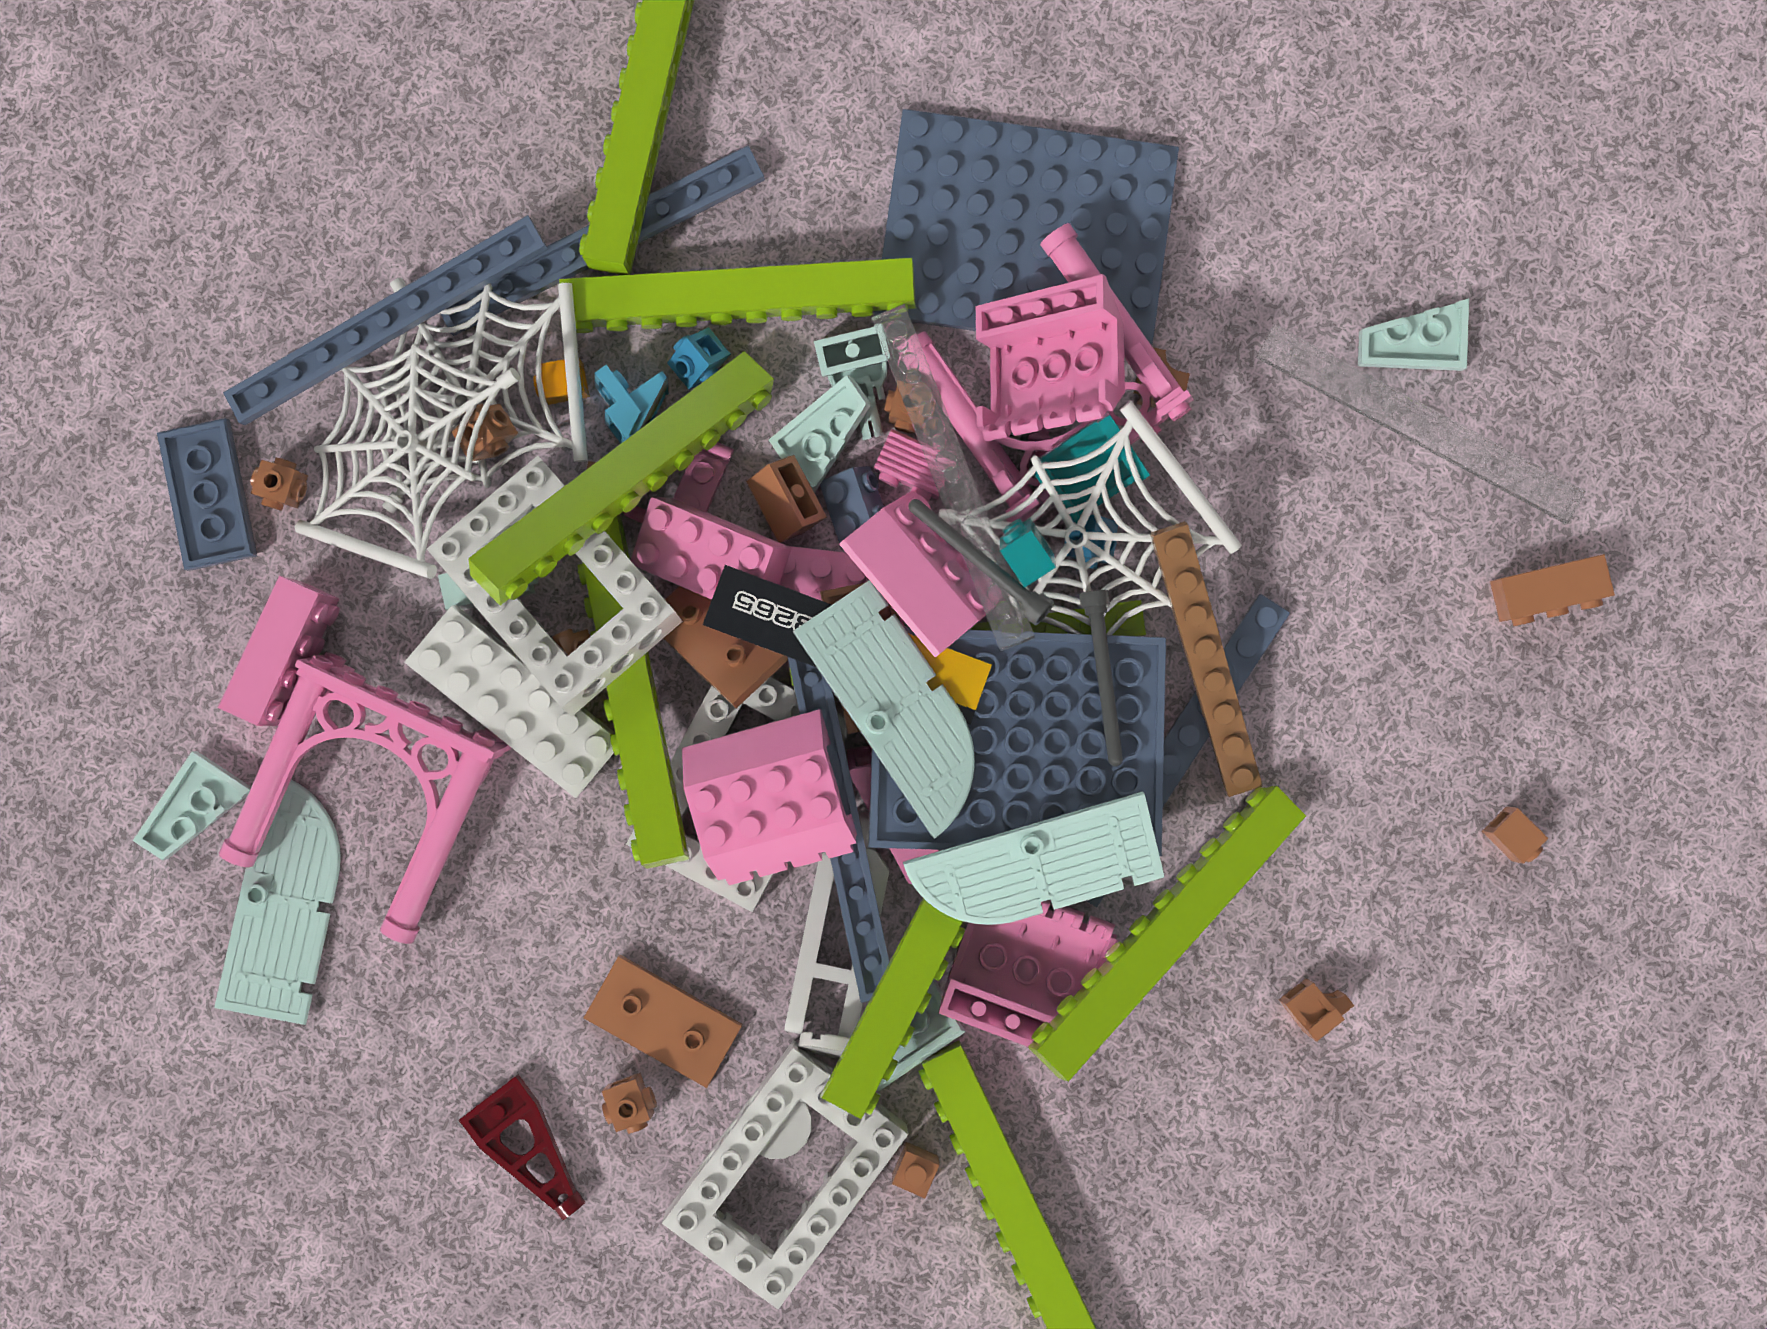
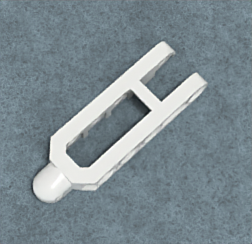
M858 811L879 915L881 916L889 868L876 848L868 847L870 812ZM824 852L822 854V861H818L784 1031L797 1034L802 1033L813 978L848 984L838 1036L850 1038L860 1020L863 1005L860 1002L853 965L850 970L817 963L834 877L830 858Z

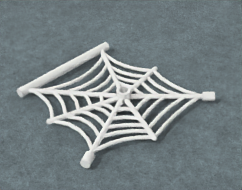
M397 278L390 283V286L395 293L405 287L406 284L402 278ZM572 283L558 284L559 297L554 302L528 305L511 302L492 291V285L488 284L484 286L482 293L468 303L445 309L438 313L453 314L469 309L482 299L479 313L467 322L454 327H436L424 322L417 325L419 329L414 343L420 345L423 336L428 344L425 350L427 353L430 354L432 351L435 358L448 365H461L470 361V366L462 371L475 376L477 374L485 379L494 380L502 370V373L507 371L510 361L520 351L518 361V373L520 375L519 392L525 411L533 425L520 421L517 418L509 401L508 388L506 390L502 389L504 404L511 416L510 421L514 427L523 430L519 431L513 439L535 434L552 442L535 443L520 448L505 456L489 471L485 459L472 461V463H478L481 474L475 475V481H482L486 488L491 486L490 477L500 467L511 459L532 450L567 447L573 449L574 462L588 461ZM491 297L508 307L520 310H547L534 324H524L501 318L489 312L488 307ZM559 308L572 441L564 438L555 424L545 399L541 379V358L545 335L552 315ZM486 318H489L505 326L526 329L528 331L516 342L500 339L485 332L484 329ZM478 320L476 333L469 338L457 342L435 341L429 332L431 330L439 333H454L470 327ZM541 327L536 354V383L542 408L555 434L543 430L531 411L524 389L523 365L527 343ZM407 332L400 336L398 347L392 360L400 356ZM484 337L496 344L511 346L512 348L503 358L494 356L481 350L482 339ZM474 341L472 354L460 359L446 360L439 349L457 348ZM411 356L407 358L404 366L411 361ZM479 356L498 362L488 375L477 367ZM421 358L419 362L421 368H423L427 359ZM395 365L386 368L379 380L389 376ZM435 365L431 374L436 376L440 367ZM442 368L447 377L445 381L462 388L456 378L460 376ZM403 375L384 385L377 386L378 392L381 393L384 389H389L396 385ZM428 378L419 386V388L433 398L452 404L454 408H458L467 400L473 398L459 393H455L454 396L445 395L444 393L448 389L444 387L437 393L424 390L432 382ZM467 379L465 389L480 393L489 386L479 383L473 390L475 382ZM410 382L394 392L397 401L401 398L400 392L406 394L410 390ZM417 393V406L424 411L419 398L421 396ZM386 397L382 398V405L384 407L388 406ZM495 399L491 405L497 404ZM404 404L399 406L401 416L406 414ZM433 405L438 418H443L441 408ZM463 414L454 420L451 431L459 425L457 422ZM421 417L423 428L425 430L429 427L428 421L424 420ZM407 420L406 422H403L404 429L408 431ZM446 426L439 430V435L434 440V452L442 447ZM393 430V434L391 437L392 441H394L396 437L395 430ZM455 441L448 442V447H454ZM458 456V461L466 462V456ZM446 457V459L452 461V457ZM398 459L395 463L401 465L400 459ZM435 461L427 462L422 471L427 470ZM396 470V480L402 482V472ZM449 474L443 481L456 480L460 475ZM407 477L403 483L411 490V482ZM437 477L427 479L425 485L432 484ZM397 487V491H392L389 496L402 503L404 500L402 496L406 493ZM387 501L382 504L387 511L393 514L398 509Z
M414 343L410 350L386 363L370 367L347 366L340 370L344 372L345 383L342 412L334 430L322 445L314 447V452L320 455L323 470V489L319 506L312 521H297L295 531L307 537L432 579L437 573V567L425 562V551L434 520L448 496L465 479L469 481L475 480V474L471 472L480 427L500 389L506 390L518 382L520 375L514 368H510L496 378L497 382L478 377L446 364ZM419 355L452 374L476 383L488 385L489 387L477 393L452 385L419 366ZM411 356L409 363L397 372L378 381L363 383L355 374L384 370L399 364ZM410 370L409 376L381 393L373 395L368 389L384 385ZM418 373L444 388L473 398L458 408L446 405L418 387ZM351 380L358 388V404L355 418L349 431L339 443L329 445L339 433L347 416L351 395ZM410 382V390L398 401L386 407L381 404L379 399L398 391ZM417 393L433 405L450 413L441 419L427 415L417 406ZM364 395L369 401L365 425L355 443L346 444L353 436L360 422ZM488 398L474 425L464 469L457 464L460 443L466 425L476 406ZM409 399V411L402 417L395 419L389 411L401 406ZM374 409H376L381 414L378 430L371 442L362 443L371 427ZM466 412L455 438L452 461L446 459L452 426L454 420ZM417 414L424 420L434 423L419 434H416ZM407 420L408 431L404 430L403 427L400 425L401 423L406 422ZM387 421L389 423L387 433L382 439V441L378 442L382 433L384 432L385 423ZM446 426L441 454L439 455L433 451L434 440L437 431ZM393 430H395L397 433L395 440L389 441L392 437ZM396 448L397 451L389 456L387 449ZM380 449L384 461L374 469L372 450ZM366 450L367 475L359 481L357 451ZM351 451L353 462L352 488L343 494L344 469L341 452ZM335 452L338 470L337 493L335 502L324 510L329 490V469L325 453ZM406 453L409 457L410 472L405 467L395 463ZM423 456L417 466V457ZM429 459L434 460L435 462L426 470L419 482L418 477ZM440 464L443 465L446 469L432 483L420 504V492L427 479ZM387 468L400 471L410 479L411 490L403 482L388 476L379 475ZM452 471L459 474L460 476L447 488L434 506L423 533L422 515L430 497L439 484ZM370 482H387L397 486L412 499L413 515L404 505L388 495L361 490ZM352 497H372L387 501L401 510L414 525L415 539L409 531L394 519L379 512L362 508L338 509ZM361 514L376 517L392 525L406 536L416 549L417 559L319 526V524L329 517L338 515Z
M1129 401L1120 408V411L1127 419L1125 426L1100 448L1082 457L1060 462L1041 463L1038 456H1032L1031 462L1033 466L1014 487L1000 498L980 509L963 515H957L958 511L939 510V517L949 525L956 526V523H960L980 550L997 564L982 540L969 525L982 526L1000 548V539L992 528L1004 529L1012 522L1003 520L1018 514L1034 502L1046 488L1050 497L1029 518L1035 521L1053 502L1059 514L1046 526L1036 527L1041 535L1065 538L1066 543L1055 558L1056 568L1039 578V583L1033 591H1036L1038 594L1044 593L1049 598L1065 600L1080 605L1079 598L1043 590L1048 583H1061L1083 588V592L1091 591L1090 583L1101 573L1116 568L1125 576L1106 584L1101 590L1109 591L1111 588L1131 580L1142 588L1129 590L1116 596L1110 602V605L1107 606V612L1118 602L1132 595L1151 593L1161 600L1141 604L1126 612L1109 629L1107 635H1112L1126 619L1145 609L1166 605L1171 607L1168 595L1157 588L1162 576L1160 567L1155 574L1152 584L1140 576L1148 556L1154 550L1153 543L1149 545L1141 556L1135 572L1124 565L1127 556L1136 542H1152L1150 534H1139L1121 520L1110 503L1105 485L1112 469H1114L1116 485L1126 506L1141 524L1150 531L1159 530L1148 522L1132 504L1122 483L1118 457L1124 446L1134 480L1146 500L1172 525L1180 523L1152 498L1142 482L1131 452L1129 434L1132 428L1135 429L1216 535L1203 536L1189 528L1193 544H1205L1196 551L1197 558L1215 544L1224 545L1230 554L1242 546L1132 401ZM1116 443L1107 463L1087 474L1069 479L1050 480L1045 469L1068 467L1086 462L1102 454ZM1037 471L1042 483L1026 501L1012 511L993 519L974 517L1006 501L1021 489ZM1101 473L1095 486L1078 493L1058 495L1054 487L1056 485H1070L1088 480ZM1092 493L1087 502L1066 509L1062 502L1063 500L1078 499ZM1101 493L1106 509L1116 524L1127 533H1112L1102 520L1096 503ZM1084 509L1078 523H1073L1069 514ZM1092 511L1096 522L1104 532H1086L1084 526ZM1063 519L1066 525L1065 530L1053 528ZM1078 530L1082 532V537L1078 540L1070 539L1069 535L1072 531ZM1090 540H1106L1104 550ZM1112 541H1129L1119 561L1110 555ZM1082 546H1085L1097 556L1085 562ZM1072 548L1075 549L1077 562L1065 560V557ZM1103 560L1109 563L1098 568L1088 577L1087 569L1094 563ZM1059 566H1071L1079 569L1081 582L1069 578L1053 577ZM1007 593L1017 614L1016 619L1018 621L1027 619L1024 617V611L1020 608L1017 600ZM1054 605L1051 609L1073 616L1091 626L1090 618L1074 610ZM1045 617L1041 621L1059 627L1070 634H1082L1070 626L1049 617Z

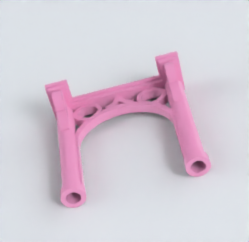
M1070 223L1062 225L1049 234L1041 242V247L1048 257H1051L1068 283L1101 275L1077 241L1078 234ZM1111 289L1123 321L1124 358L1142 382V384L1125 382V391L1135 390L1141 394L1143 404L1139 411L1158 434L1162 431L1159 425L1168 418L1175 422L1192 410L1189 403L1194 401L1188 390L1183 391ZM924 331L915 335L897 351L904 363H909L921 381L927 385V389L932 391V397L1001 496L1014 487L1029 471V463L1036 451L1051 450L1094 421L1082 422L1061 436L1043 441H1021L1007 437L986 442L983 432L976 427V404L939 353L927 332ZM1152 397L1157 406L1149 411ZM1108 411L1117 425L1125 426L1126 418H1119L1115 415L1114 411ZM1132 428L1129 434L1130 445L1141 438L1134 428ZM1000 443L1014 449L1025 450L1020 462V472ZM1032 476L1021 489L1006 500L1010 507L1005 511L1006 513L1012 511L1033 494L1029 485L1039 487L1040 482L1038 479ZM1044 489L1034 502L1015 516L1006 520L1008 522H1013L1017 519H1021L1022 522L1026 521L1050 497L1048 491Z
M326 652L325 655H312V657L298 659L295 667L299 668L296 673L299 675L298 681L230 838L224 840L219 856L237 866H254L294 771L303 756L313 747L326 740L335 738H357L381 745L400 757L412 769L422 786L427 803V820L423 834L380 928L381 933L386 937L400 943L412 944L420 929L418 926L419 920L479 786L486 778L493 761L503 756L511 747L487 728L471 733L462 729L463 723L454 718L443 716L441 719L430 714L431 709L416 701L407 703L397 698L398 693L388 687L378 685L375 688L365 683L366 678L354 672L355 669L345 665L346 660L336 654ZM339 700L352 708L354 718L349 726L338 728L328 714V707L331 701ZM365 707L386 716L385 720L380 724L368 723L365 724V728H360L366 717ZM316 714L317 720L325 731L305 740ZM402 724L426 735V737L418 740L413 745L412 750L408 748L412 742L405 737ZM389 730L390 736L384 734L383 732H386V731ZM425 745H435L446 752L448 755V765L444 770H428L422 759V750ZM451 775L452 777L440 802L434 780Z

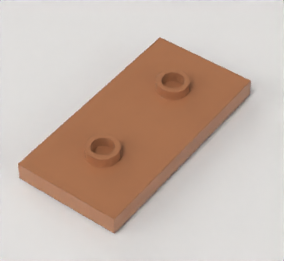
M679 586L665 599L683 622L663 639L736 709L788 660L787 656L702 625L712 599L682 586Z
M622 955L617 957L584 1016V1019L705 1088L708 1087L743 1025Z

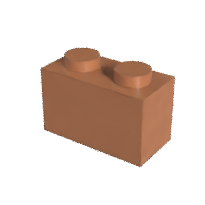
M794 455L768 464L746 481L779 543L805 533L827 518Z

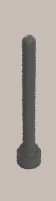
M913 499L909 502L908 508L911 513L1021 603L1020 608L1024 611V617L1030 622L1037 625L1047 616L1055 604L1044 593L1038 594L1036 591L1031 593L1024 588L1023 585L918 499Z
M1108 590L1089 591L1079 594L1081 609H1085V615H1089L1108 761L1112 766H1119L1123 762L1104 619V613H1107V606L1110 605Z

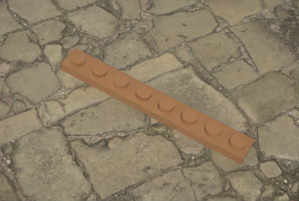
M1184 521L1151 532L1152 543L1228 797L1262 787L1263 785L1189 526Z

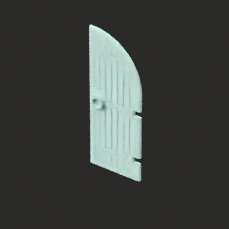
M869 580L795 629L793 633L931 836L935 839L958 816L970 792L975 763L971 733L962 712L942 684L933 691L926 682L936 676V674L897 616L894 614L885 621L882 619L878 612L887 607L888 603Z
M292 779L254 866L246 867L214 1008L306 1025L313 994L301 992L303 982L315 984L330 919V913L318 910L320 901L326 903H333L340 872L341 854L338 835L328 812L309 790Z
M1144 792L903 862L905 871L915 889L934 908L952 918L983 925L1005 924L1042 914L1041 902L1051 899L1053 909L1056 910L1123 890L1122 878L1131 876L1134 886L1164 878Z

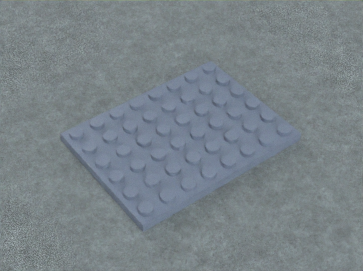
M903 109L882 260L912 258L914 264L916 309H908V313L902 315H889L887 310L874 311V317L976 331V306L1068 283L1040 244L1057 228L1070 223L1078 234L1077 241L1099 272L1106 276L1109 286L1152 346L1179 147Z
M904 627L907 633L916 636L909 627ZM968 630L948 648L992 664L972 722L970 725L967 724L973 741L975 763L972 785L966 802L949 827L934 839L872 749L868 847L945 850L1144 792L1159 856H1162L1166 638L1107 635L1123 755L1121 765L1112 766L1108 761L1092 635Z

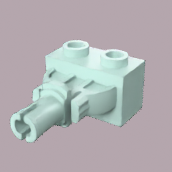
M883 324L814 341L822 377H828L833 387L846 375L852 376L872 404L859 423L862 440L872 438L868 421L872 422L875 437L883 436L884 432L873 392L875 387L879 400L886 398L883 385L888 373L887 362L891 361Z

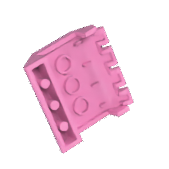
M1101 274L976 306V340L990 348L991 410L983 405L976 407V427L983 432L986 442L1007 438L1011 433L1017 436L1040 431L1043 426L1046 429L1070 425L1074 423L1076 418L1079 423L1104 417L1106 412L1114 410L1125 393L1124 330L1122 318L1105 275Z
M912 490L882 508L839 545L936 658L971 627L988 616L1006 598L1001 594L997 583L988 578L979 568L910 512L908 505L913 499L920 500L930 508L929 503Z
M821 709L682 748L683 788L703 857L718 880L726 879L729 885L754 879L753 871L755 870L760 877L788 870V861H791L794 868L822 861V852H826L828 858L854 852L853 844L856 843L857 832L852 815H846L826 748L831 742Z
M1051 900L1041 902L1042 914L1022 920L996 925L967 922L965 933L960 941L946 981L938 1013L1028 1047L1034 1041L1032 1035L1035 1030L1045 1022L1050 1023L1058 1014L1056 1011L1058 1005L1067 996H1074L1083 987L1081 981L1084 976L1094 968L1099 969L1107 960L1105 954L1118 941L1116 940L1117 935L1113 934L1115 924L1092 915L1087 924L1083 923L1084 912L1067 906L1051 911L1049 910Z

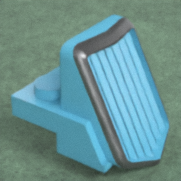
M605 365L595 372V387L610 406L605 410V424L620 444L655 418L666 395L669 394L668 379L663 371L653 376L630 394L627 391L629 388L627 381L617 369L612 372Z

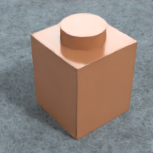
M1505 807L1482 830L1511 861L1522 864L1537 858L1543 851L1541 845L1548 839L1532 821L1515 807Z
M905 1142L892 1172V1184L925 1199L939 1168L938 1155Z

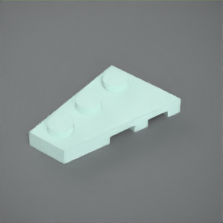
M1469 298L1444 307L1426 310L1423 313L1409 317H1402L1363 328L1359 331L1358 366L1465 370L1467 368Z
M846 375L772 436L769 442L781 459L792 455L795 456L815 493L872 404L854 378Z
M933 979L927 991L932 994V997L923 1014L916 1012L910 1024L915 1028L911 1039L905 1048L899 1045L893 1059L898 1061L893 1074L888 1081L882 1079L876 1091H881L966 1032L960 1021L938 1013L943 992L935 979Z

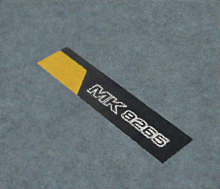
M725 565L702 625L816 667L793 631L832 604ZM909 634L936 674V676L926 682L931 691L943 684L959 707L967 724L970 725L992 664L949 648L945 649L935 658L917 636Z

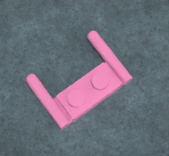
M717 442L710 450L706 451L703 449L695 455L691 464L686 468L673 499L707 512L734 453V449ZM636 506L627 513L623 511L626 517L643 523L647 510Z

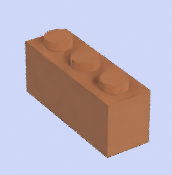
M1605 554L1490 581L1499 621L1512 620L1513 626L1535 622L1533 615L1546 612L1547 618L1569 614L1568 606L1580 604L1581 610L1602 606V598L1615 596Z

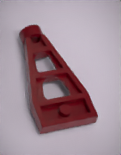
M519 1074L459 1119V1122L480 1150L555 1210L562 1221L585 1204L586 1201L574 1187L540 1102ZM517 1120H525L529 1124L535 1140L533 1148L522 1155L515 1154L501 1141V1133ZM538 1153H544L555 1171L554 1177L546 1183L539 1182L526 1167L527 1162ZM561 1194H567L568 1197L562 1202L558 1199Z

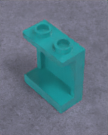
M1106 412L1103 418L1095 419L1039 457L1041 463L1068 461L1082 457L1104 445L1120 431V428L1110 413ZM1116 443L1102 454L1086 462L1068 467L1045 469L1050 480L1069 479L1087 474L1107 463ZM1123 446L1118 462L1121 480L1126 488L1134 483L1135 480ZM1131 446L1133 460L1143 481L1150 474ZM1112 469L1105 483L1109 499L1120 492L1116 485L1114 469ZM1036 471V472L1034 473V475L1036 476V478L1038 479V481H1039L1040 484H1041V483H1042V480H1041V478L1039 477V475H1038V473H1037V471ZM1101 473L1088 480L1070 485H1056L1054 487L1058 495L1078 493L1095 486ZM1092 493L1078 499L1063 500L1062 502L1066 509L1087 502ZM1102 493L1096 502L1097 506L1104 503ZM1084 509L1069 514L1076 524Z

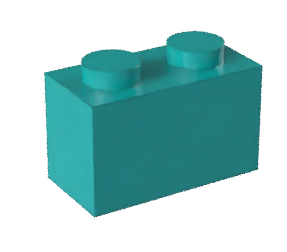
M1031 518L1025 522L1017 519L1002 530L1004 535L1000 537V552L1024 588L1056 568L1054 553Z

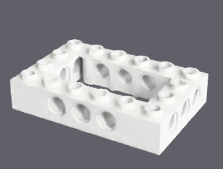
M537 455L431 544L427 550L558 705L573 716L683 621L605 531L600 534L595 532L585 540L583 547L575 554L623 609L569 656L545 632L546 629L529 613L519 598L515 600L508 599L500 606L470 576L469 557L564 487V484Z
M771 677L743 702L775 721L800 715L795 690ZM712 685L670 761L682 819L689 810L683 788L682 748L725 736L732 723L737 721L741 711V705L736 709ZM837 713L844 744L848 733L844 716ZM634 830L626 843L630 847L631 840L636 839ZM685 834L690 859L665 866L753 912L773 874L760 877L755 870L753 871L754 879L729 885L726 879L718 880L703 857L700 843L697 841L698 837L692 834Z
M795 1040L791 1042L667 1208L662 1221L664 1226L776 1309L781 1307L909 1135L907 1124L879 1103H877L871 1115L864 1113L862 1119H859L822 1099L820 1095L834 1069L814 1054L798 1048L799 1043ZM801 1099L853 1139L845 1147L844 1156L832 1172L829 1173L827 1171L824 1175L823 1184L810 1201L806 1200L803 1203L802 1212L789 1230H783L778 1239V1249L774 1252L760 1241L761 1237L756 1233L751 1235L732 1220L731 1214L728 1212L723 1214L718 1208Z

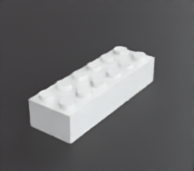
M457 605L451 606L404 662L574 798L578 797L614 753L610 735L615 734L614 731L584 707L573 716L563 710L512 649Z

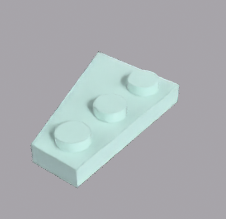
M192 751L133 841L159 859L166 860L246 798L251 786L201 753Z

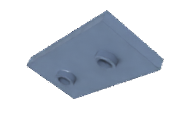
M224 418L158 432L157 437L184 570L191 571L257 557L230 420Z

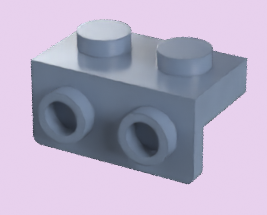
M870 466L849 468L824 479L820 484L839 544L885 507L878 491V479Z

